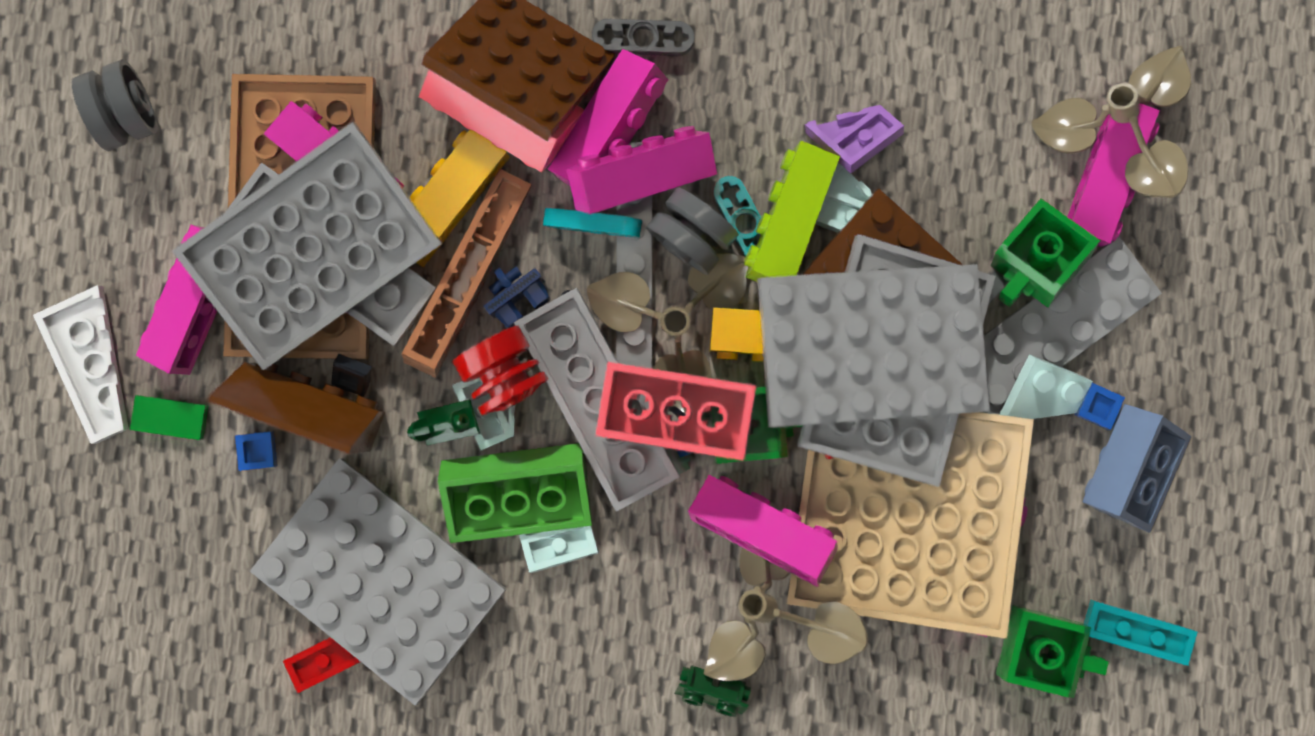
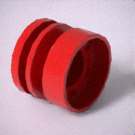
M519 325L491 336L452 360L463 383L479 378L483 383L471 394L473 400L489 394L491 399L478 407L482 416L492 412L504 411L533 395L541 384L548 380L544 371L530 378L527 375V372L540 364L538 359L520 362L518 357L530 345Z

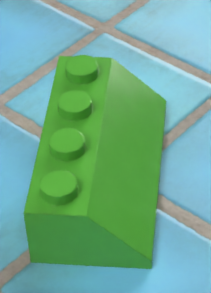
M579 443L441 460L438 487L450 543L592 526L585 457Z

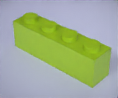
M802 140L793 150L787 149L780 165V169L785 170L781 182L775 181L768 200L773 202L769 214L763 213L756 232L761 234L757 246L751 245L744 261V265L748 266L745 278L758 283L759 278L797 275L840 156Z

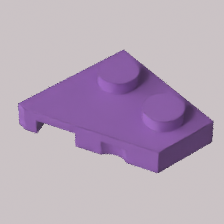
M881 105L864 108L860 112H847L836 115V121L817 125L815 120L805 124V133L822 149L840 156L838 163L851 174L904 134V125Z

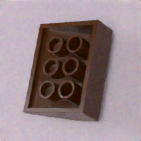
M244 362L210 394L207 401L347 454L371 451L385 414L384 411L376 409L378 402L359 395L356 401L343 396L345 390L325 383L322 389L310 384L312 378L307 375L291 371L290 376L277 372L279 365L274 363L262 370L258 363Z

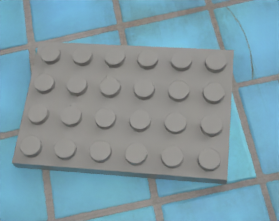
M352 122L172 252L262 370H264L437 248L442 242L355 122Z
M858 234L854 238L845 273L959 265ZM978 271L983 325L996 276ZM959 413L807 424L802 426L797 447L939 487Z
M978 264L765 277L758 279L769 427L989 411Z
M341 458L336 461L250 570L252 574L415 706L420 703L507 590Z

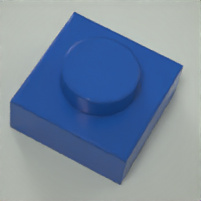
M1092 383L1075 416L1106 430H1111L1125 397Z
M274 431L235 435L238 471L278 467Z

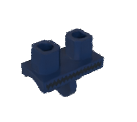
M517 266L507 274L498 267L494 270V273L499 279L488 288L494 296L504 288L506 289L483 307L494 319L497 317L507 328L515 326V321L523 318L514 305L526 296L532 306L538 309L550 301L551 298L546 287L543 285L545 280L536 268L512 284L513 281L523 275Z

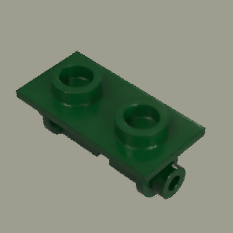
M471 399L417 412L419 420L412 422L407 429L410 439L416 442L425 440L427 446L481 434Z
M693 665L690 668L683 666L679 680L684 681L685 684L679 683L674 693L682 696L681 700L694 706H702L703 703L715 706L716 712L730 717H736L737 713L742 715L747 710L749 704L741 702L742 700L748 701L751 693V687L745 686L746 682L740 680H719L718 687L712 686L713 678L704 674L705 669Z

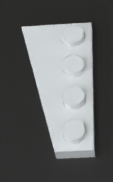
M97 285L34 314V319L90 443L97 444L129 429L103 286Z

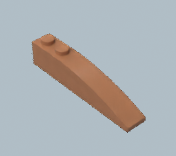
M499 169L402 352L405 364L434 378L437 377L484 286L532 184Z

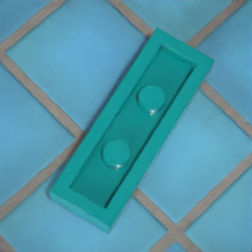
M1091 599L1084 620V624L1091 627L1089 637L1186 666L1189 665L1198 631Z

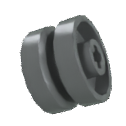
M124 59L105 65L102 68V76L92 70L72 78L71 87L79 114L93 139L102 149L111 151L126 145L129 135L140 140L158 131L156 115L147 91L136 71Z
M677 187L665 202L668 210L675 218L665 213H657L646 229L678 259L701 273L709 275L719 261L717 253L709 244L718 249L726 250L739 234L714 209L688 191Z

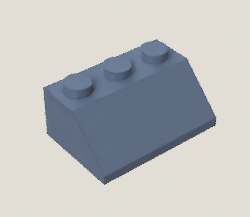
M1124 404L1121 413L1115 419L1110 439L1100 452L1099 464L1093 478L1088 481L1085 487V497L1082 502L1100 512L1150 533L1191 435L1162 415Z

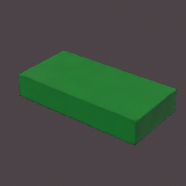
M135 395L130 430L203 440L209 405Z

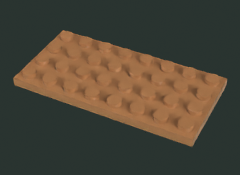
M232 74L228 208L261 162L278 174L297 162L264 135V132L291 100L300 108L306 103L323 118L318 123L328 131L332 126L341 131L350 123L355 122L374 148L376 79L367 76ZM345 312L281 358L335 359L338 354L352 359L368 360L369 328ZM224 320L223 356L253 357Z

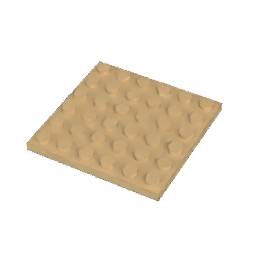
M981 412L959 413L939 487L835 457L828 460L824 454L808 450L799 516L802 518V523L812 528L815 525H819L831 531L835 535L833 539L838 541V550L818 587L791 573L787 604L817 609L822 603L838 602L850 607L859 616L1007 639L1034 419Z

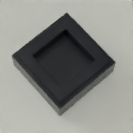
M338 354L333 362L331 384L364 397L369 388L372 366Z

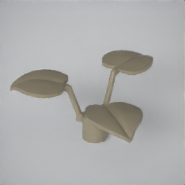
M1177 46L1154 55L1134 70L1128 84L1120 83L1113 86L1107 94L1108 104L1102 106V113L1097 120L1096 109L1090 102L1082 98H1070L1055 104L1042 116L1034 119L1031 122L1033 130L1040 140L1050 148L1062 153L1074 154L1083 152L1095 144L1096 131L1094 128L1102 126L1108 115L1118 123H1130L1143 153L1132 156L1126 164L1125 177L1128 185L1138 194L1148 197L1173 198L1178 196L1184 189L1188 179V163L1184 152L1179 146L1168 140L1159 141L1149 149L1142 135L1137 116L1140 112L1139 103L1147 105L1151 101L1157 107H1170L1179 103L1187 96L1191 88V74L1185 59L1182 46Z
M732 253L717 254L719 261L709 275H705L692 267L688 275V284L698 294L684 308L673 306L665 309L662 313L646 308L645 306L650 300L649 287L639 275L630 272L614 273L588 285V299L598 318L608 327L619 332H631L638 329L642 322V314L660 319V326L663 331L674 336L676 355H663L658 359L653 369L711 378L710 364L701 351L693 349L682 353L681 335L690 326L688 313L691 312L701 299H703L704 304L710 310L713 307L733 309L741 302L747 287L745 275L748 266L744 265L746 257ZM676 401L675 406L686 414V408L681 407L683 402Z
M742 548L739 563L741 575L748 584L756 586L754 590L745 592L739 601V610L745 617L746 623L736 620L727 621L717 628L710 642L704 674L717 680L738 681L749 678L758 672L764 663L766 650L764 645L755 639L759 634L755 621L768 623L777 616L812 627L807 638L809 650L816 659L827 664L846 662L864 651L868 645L867 631L855 611L838 602L822 603L816 610L815 621L778 610L775 598L765 592L772 587V580H783L790 572Z

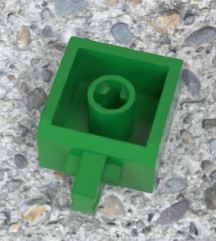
M1040 198L1003 241L994 255L990 266L1004 275L1003 278L1009 282L1001 291L998 299L1010 308L1020 295L1024 293L1028 297H1034L1049 308L1092 257L1100 240Z
M766 386L756 387L751 420H757V427H753L751 434L748 435L745 459L738 460L714 456L715 463L788 457L786 437H793V428L802 427L803 425L769 427ZM713 406L710 412L712 428H715L717 422H723V414L718 413L719 408Z
M1013 605L1008 623L1007 639L1004 638L996 675L1005 682L1067 698H1074L1079 678H1084L1085 671L1106 676L1109 661L1090 655L1091 647L1087 645L1091 631L1090 626L1074 620ZM1045 647H1048V654L1044 653L1040 656V650L1044 649Z

